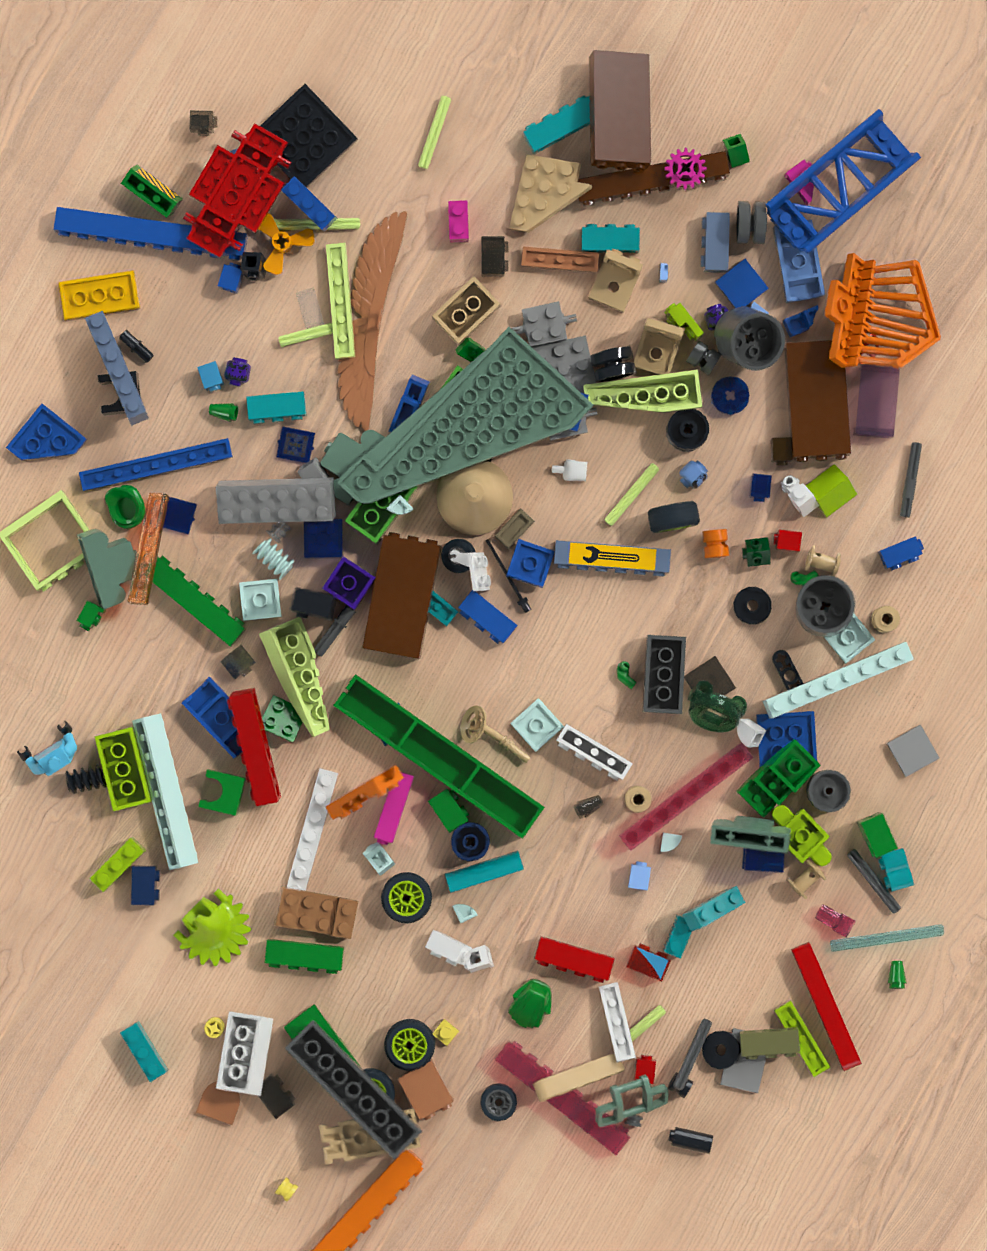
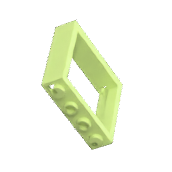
M62 490L0 531V538L37 591L42 590L44 592L53 586V581L64 579L69 575L67 573L72 568L76 570L84 565L83 561L85 559L82 553L40 582L10 539L15 533L62 501L83 532L90 530Z

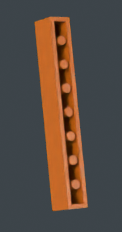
M410 1149L404 1150L311 1251H344L347 1247L351 1249L358 1241L356 1237L360 1233L365 1234L371 1227L369 1223L374 1218L377 1220L384 1213L382 1209L386 1204L390 1206L397 1199L396 1193L399 1190L404 1191L410 1184L408 1180L413 1175L417 1177L421 1173L423 1161Z

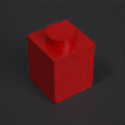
M779 529L777 534L774 533L773 545H776V550L800 552L802 532Z
M641 1055V1058L636 1057L634 1080L646 1075L649 1083L654 1084L656 1059H652L653 1056Z

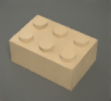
M473 277L432 318L459 346L467 336L469 337L500 308V303Z

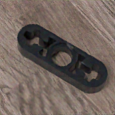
M784 650L776 651L772 656V662L786 689L790 690L788 685L796 683L797 680L800 684L796 686L804 684L789 654ZM779 653L781 656H786V659H784L785 664L788 665L790 663L791 667L785 668L782 672L780 671V668L783 667L782 663L776 662ZM788 670L795 673V679L791 682L784 678V674Z

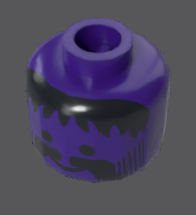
M717 304L707 308L704 318L710 331L715 330L721 316L728 311L727 307Z
M233 357L232 360L227 362L224 377L230 381V385L241 386V383L248 382L251 366L247 363L248 360Z

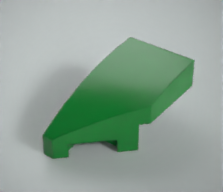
M468 336L455 349L457 355L469 362L474 361L486 350Z

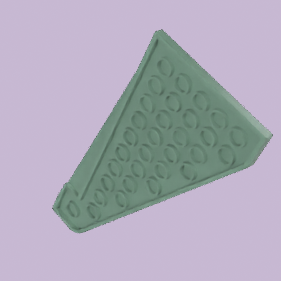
M508 327L490 347L371 451L350 467L337 483L357 502L364 504L373 503L570 430L594 405L515 331Z

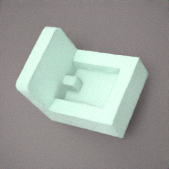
M378 842L369 845L366 851L363 852V855L380 876L395 865L394 861Z

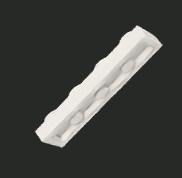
M618 982L599 986L616 1060L621 1062L636 1058Z

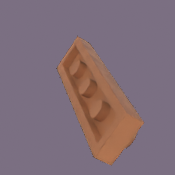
M523 246L521 266L598 273L599 253Z

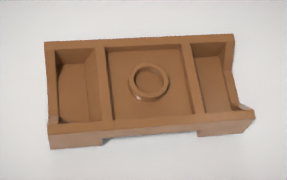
M281 886V899L274 925L351 939L358 901Z

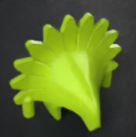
M219 888L213 893L222 902L219 906L203 897L182 918V922L191 935L187 938L179 930L173 935L182 943L180 949L191 948L189 959L200 956L201 965H204L210 958L213 965L217 966L220 957L229 963L231 961L230 952L241 955L238 945L248 944V940L242 934L251 931L249 926L243 924L249 919V915L239 914L243 904L232 905L233 895L226 896Z

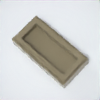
M520 508L495 537L506 548L510 549L535 521Z

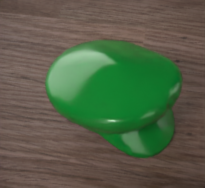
M122 485L107 491L105 501L110 517L117 526L131 529L143 521L145 504L135 487Z

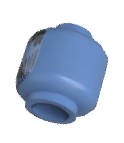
M698 460L696 462L689 461L679 472L682 477L680 482L686 488L691 486L697 489L708 478V470Z

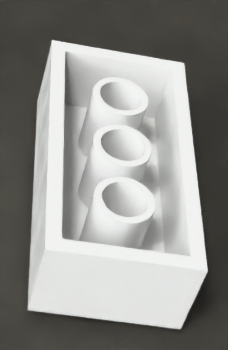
M229 1012L216 1089L261 1096L273 1025L272 1018Z

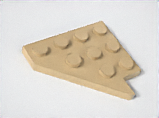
M526 154L509 229L530 233L591 190L592 185L578 182L581 164Z

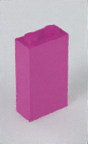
M403 772L401 774L404 779L397 782L399 786L388 791L374 838H377V842L384 845L394 841L414 776Z

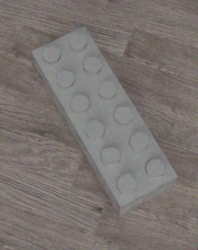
M333 478L219 481L216 485L219 524L333 521L336 516Z

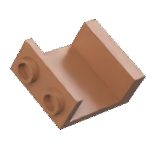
M432 1059L424 1067L409 1071L398 1077V1081L420 1120L424 1118L426 1121L435 1116V1111L439 1109L444 1111L452 1106L451 1103L454 1102V1098L450 1095Z

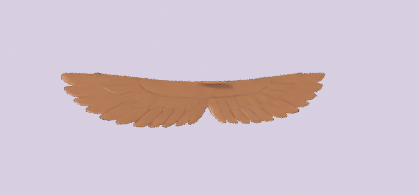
M403 211L399 216L397 212L392 213L389 221L388 217H385L381 226L379 223L376 225L374 234L372 232L369 233L367 244H363V256L358 257V267L355 268L356 278H353L355 290L352 289L353 299H351V305L361 318L352 321L355 357L339 359L341 363L338 367V374H341L338 381V387H341L340 399L343 400L344 410L348 409L349 419L352 420L353 418L354 425L357 428L360 427L361 423L364 431L369 430L371 410L373 409L376 354L380 326L389 283L404 236L403 233L407 219L406 211Z

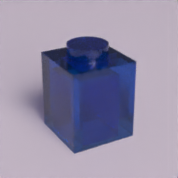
M752 474L749 498H754V502H765V499H769L772 475Z

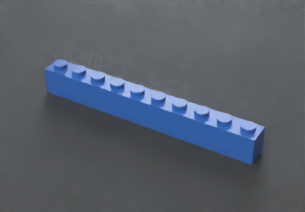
M57 207L54 231L58 232L59 236L69 237L72 234L84 240L94 237L99 242L115 240V243L120 245H126V242H129L141 248H145V245H151L156 250H164L165 247L172 248V252L183 253V250L191 251L190 254L202 256V253H208L210 257L218 258L187 240L192 230L191 225ZM235 233L234 240L244 244L241 251L229 246L222 256H229V260L240 261L243 252H246L247 233Z

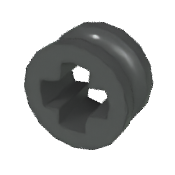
M633 1115L627 1117L624 1123L641 1127L640 1120H643V1117Z

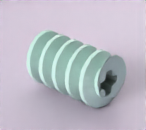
M270 538L263 541L252 554L258 553V560L264 558L262 562L264 565L270 563L268 569L272 570L275 568L273 573L275 576L281 573L279 580H281L292 569L294 560L292 559L287 562L289 555L281 556L283 549L276 551L277 544L271 546L272 539Z

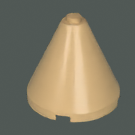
M483 461L443 476L438 484L436 500L442 518L451 528L466 535H483L497 529L506 520L512 507L513 491L506 474L497 465L489 461Z

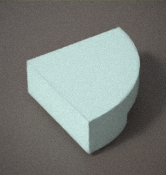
M401 495L386 508L391 513L398 515L407 514L414 510Z
M663 832L660 852H667L676 848L682 839V835Z
M456 904L452 906L460 924L478 915L468 905Z

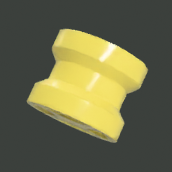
M218 1017L209 1019L204 1027L206 1035L211 1038L221 1036L225 1029L223 1020Z
M286 1177L275 1193L283 1196L284 1200L288 1202L299 1186L291 1184Z

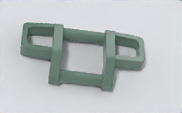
M646 1075L620 1086H611L610 1093L613 1101L595 1109V1121L599 1127H604L622 1122L623 1119L644 1111L646 1113L668 1103V1089L665 1084L651 1088ZM641 1087L642 1104L623 1111V1102L620 1094ZM662 1093L660 1098L653 1101L654 1095ZM613 1110V1116L602 1118L604 1113Z

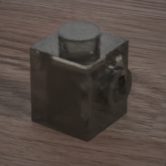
M190 110L189 129L191 133H198L199 136H209V133H214V128L218 127V117L214 116L213 111Z
M242 645L230 652L221 661L222 665L234 679L241 675L244 678L252 671L250 667L256 663Z

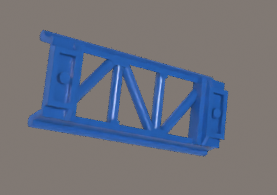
M878 109L765 204L767 214L794 248H797L800 252L805 251L808 254L921 159V156L917 152L910 153L883 122V112ZM865 136L879 153L853 149L851 147ZM847 155L886 162L893 169L873 185ZM834 161L841 204L817 177ZM843 163L866 190L850 205L848 203ZM810 182L811 184L813 183L836 211L792 203L789 199ZM800 212L834 219L817 232Z

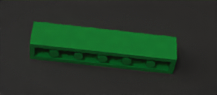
M156 555L142 571V574L232 647L246 630L243 627L245 623L238 617L233 619L229 616L228 613L230 611L222 604L217 606L213 602L215 598L209 593L203 594L199 591L200 586L193 580L188 582L184 578L186 574L179 568L174 570L170 567L171 562L163 555L159 558Z

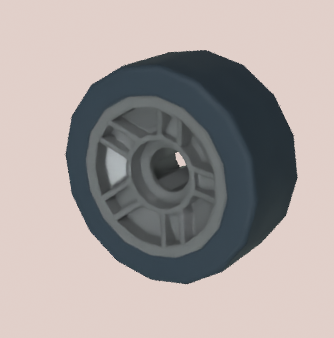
M497 1083L485 1089L481 1097V1108L488 1118L495 1121H503L510 1118L515 1112L517 1098L512 1088L506 1084ZM497 1099H501L503 1101V1103L500 1106H497V1104L495 1103Z

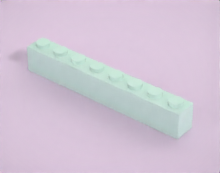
M903 642L762 702L769 719L914 660L907 642Z
M156 714L133 720L132 723L169 870L198 863L197 852L194 847L162 715Z

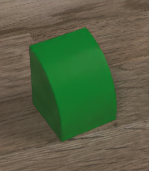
M741 134L723 139L724 148L732 168L750 162L747 146Z

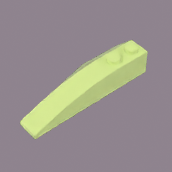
M698 370L583 385L584 394H588V400L597 406L663 413L702 408Z
M301 617L259 633L286 695L312 737L330 730L326 707L323 705L321 696L323 691L322 687L319 686L318 676L320 675L319 670L316 669L315 650Z

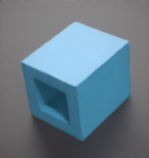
M216 361L197 367L206 391L214 392L221 389L220 386L224 385Z

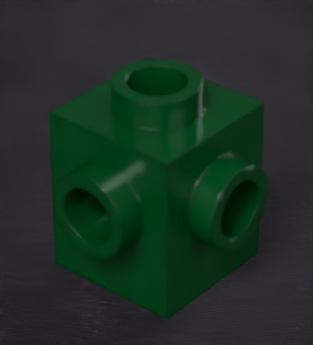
M768 537L745 540V548H742V557L747 560L748 567L771 564Z

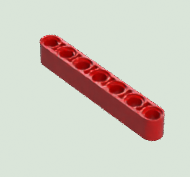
M810 942L791 949L843 1071L861 1065L859 1055Z

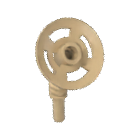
M475 705L466 711L460 726L461 737L465 742H476L484 732L498 741L500 746L506 747V751H511L523 762L527 763L531 757L514 745V741L510 742V738L507 739V736L499 734L486 725V713L482 707ZM475 713V717L469 722L470 717Z

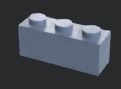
M707 212L706 217H702V229H705V236L701 238V248H705V255H701V267H704V272H728L730 213Z

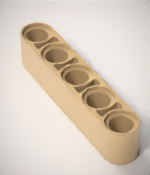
M615 1053L539 1080L533 1083L539 1101L543 1102L625 1071L622 1061L617 1062Z

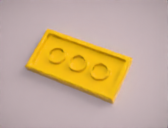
M134 270L58 282L64 320L89 317L101 311L104 314L140 309Z

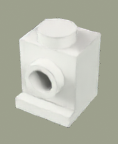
M486 945L471 949L470 958L464 965V968L468 969L471 973L488 967H494L490 949ZM477 958L481 959V962L475 963Z

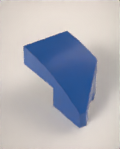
M818 305L782 320L789 338L809 330L819 309Z

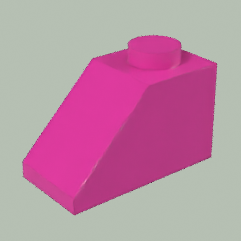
M802 160L787 171L784 176L791 183L812 164ZM810 182L797 192L807 206L812 202L814 189L813 183L811 184Z

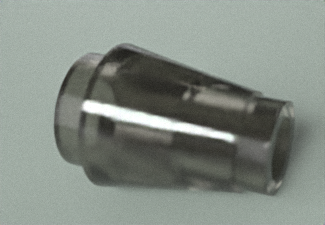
M599 795L577 801V804L574 805V810L580 819L587 818L603 805V801Z

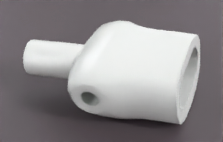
M567 459L563 466L552 465V473L563 474L565 481L586 482L588 462Z

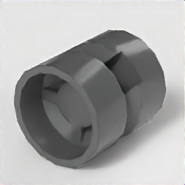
M698 341L686 362L694 367L700 366V370L709 375L722 354L714 349L709 350L708 345Z

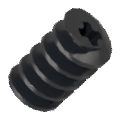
M96 765L95 771H93L91 766H88V772L81 768L80 774L77 773L76 769H73V775H70L68 770L65 773L68 790L70 792L71 789L73 794L77 793L78 788L81 792H84L85 786L89 791L92 790L93 785L96 789H99L100 783L104 788L107 787L103 769H100L99 765Z

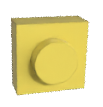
M443 1019L433 1032V1035L448 1046L459 1030Z

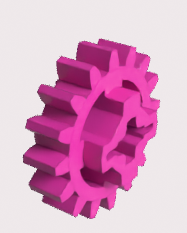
M687 148L684 149V152L677 149V155L671 153L670 157L672 160H666V163L669 165L664 168V171L669 172L666 178L672 179L670 181L671 185L677 184L676 189H679L680 186H683L684 190L687 189V186L694 189V183L700 185L701 181L699 178L704 179L705 177L702 173L706 171V167H702L705 160H699L701 154L694 155V149L691 152H688ZM681 157H689L690 159L683 160ZM696 163L698 166V174H696V172L694 171V166ZM673 164L677 167L676 174L673 173ZM690 165L689 173L687 171L681 173L683 167ZM688 178L690 181H681V179Z

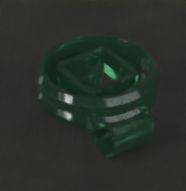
M706 680L699 681L688 696V700L691 701L688 710L690 718L699 727L712 732H728L736 728L739 724V719L745 715L747 702L743 697L734 696L731 699L727 696L713 693L712 685ZM708 709H711V710H713V711H716V712H718V713H720V714H722V715L719 716V715H717V714H715V713H712V712L708 711Z

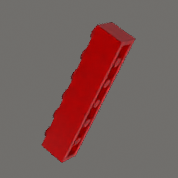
M255 688L234 691L229 696L227 702L234 716L232 717L233 727L237 728L238 732L237 743L238 746H241L243 752L241 753V760L243 765L246 764L247 768L246 780L251 784L252 788L250 790L251 799L255 801L256 806L277 803L281 798V793Z

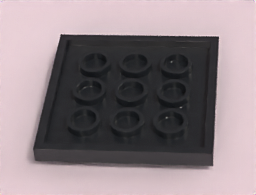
M306 84L298 89L260 125V127L288 142L282 157L292 163L289 165V169L280 164L277 166L290 179L295 176L306 188L358 140Z

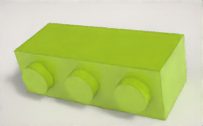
M131 837L89 879L102 892H105L147 850L134 837Z

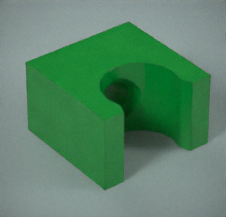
M207 769L206 777L214 778L221 783L222 795L216 801L200 800L198 807L237 816L246 778Z
M877 812L857 821L872 857L878 858L898 849L883 813Z

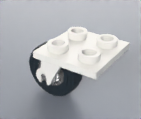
M453 539L446 543L441 553L443 565L453 573H464L470 569L473 591L490 590L491 579L487 575L486 567L488 566L487 557L484 556V552H475L473 545L464 539Z

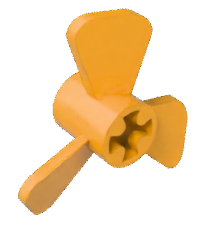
M270 213L267 214L259 228L261 232L272 238L274 250L264 262L263 267L267 272L275 275L282 273L284 254L292 249V245L311 247L315 243L314 233L309 228L292 236H289L286 232H279ZM287 238L288 242L284 243L285 247L280 248L281 245L277 244L276 240Z

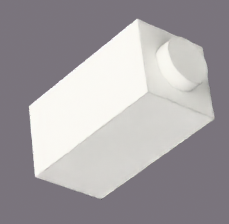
M435 930L432 931L425 948L431 950V955L438 958L443 956L447 958V963L454 966L457 963L465 965L470 958L472 947Z

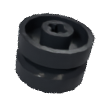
M631 346L611 348L590 355L592 366L603 367L594 372L596 383L617 380L637 373L635 363H622L633 357Z
M696 409L675 412L669 419L666 427V436L669 443L675 449L683 452H692L700 448L707 440L709 434V423L706 416ZM685 427H689L691 429L690 434L684 433Z

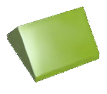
M835 464L806 485L815 496L818 507L826 517L858 495L848 477Z

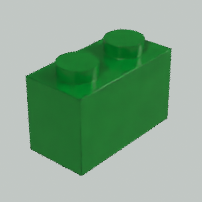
M447 788L428 802L447 831L451 833L468 821L467 816L469 813L464 806L460 807L456 800L459 798L453 790L449 791Z

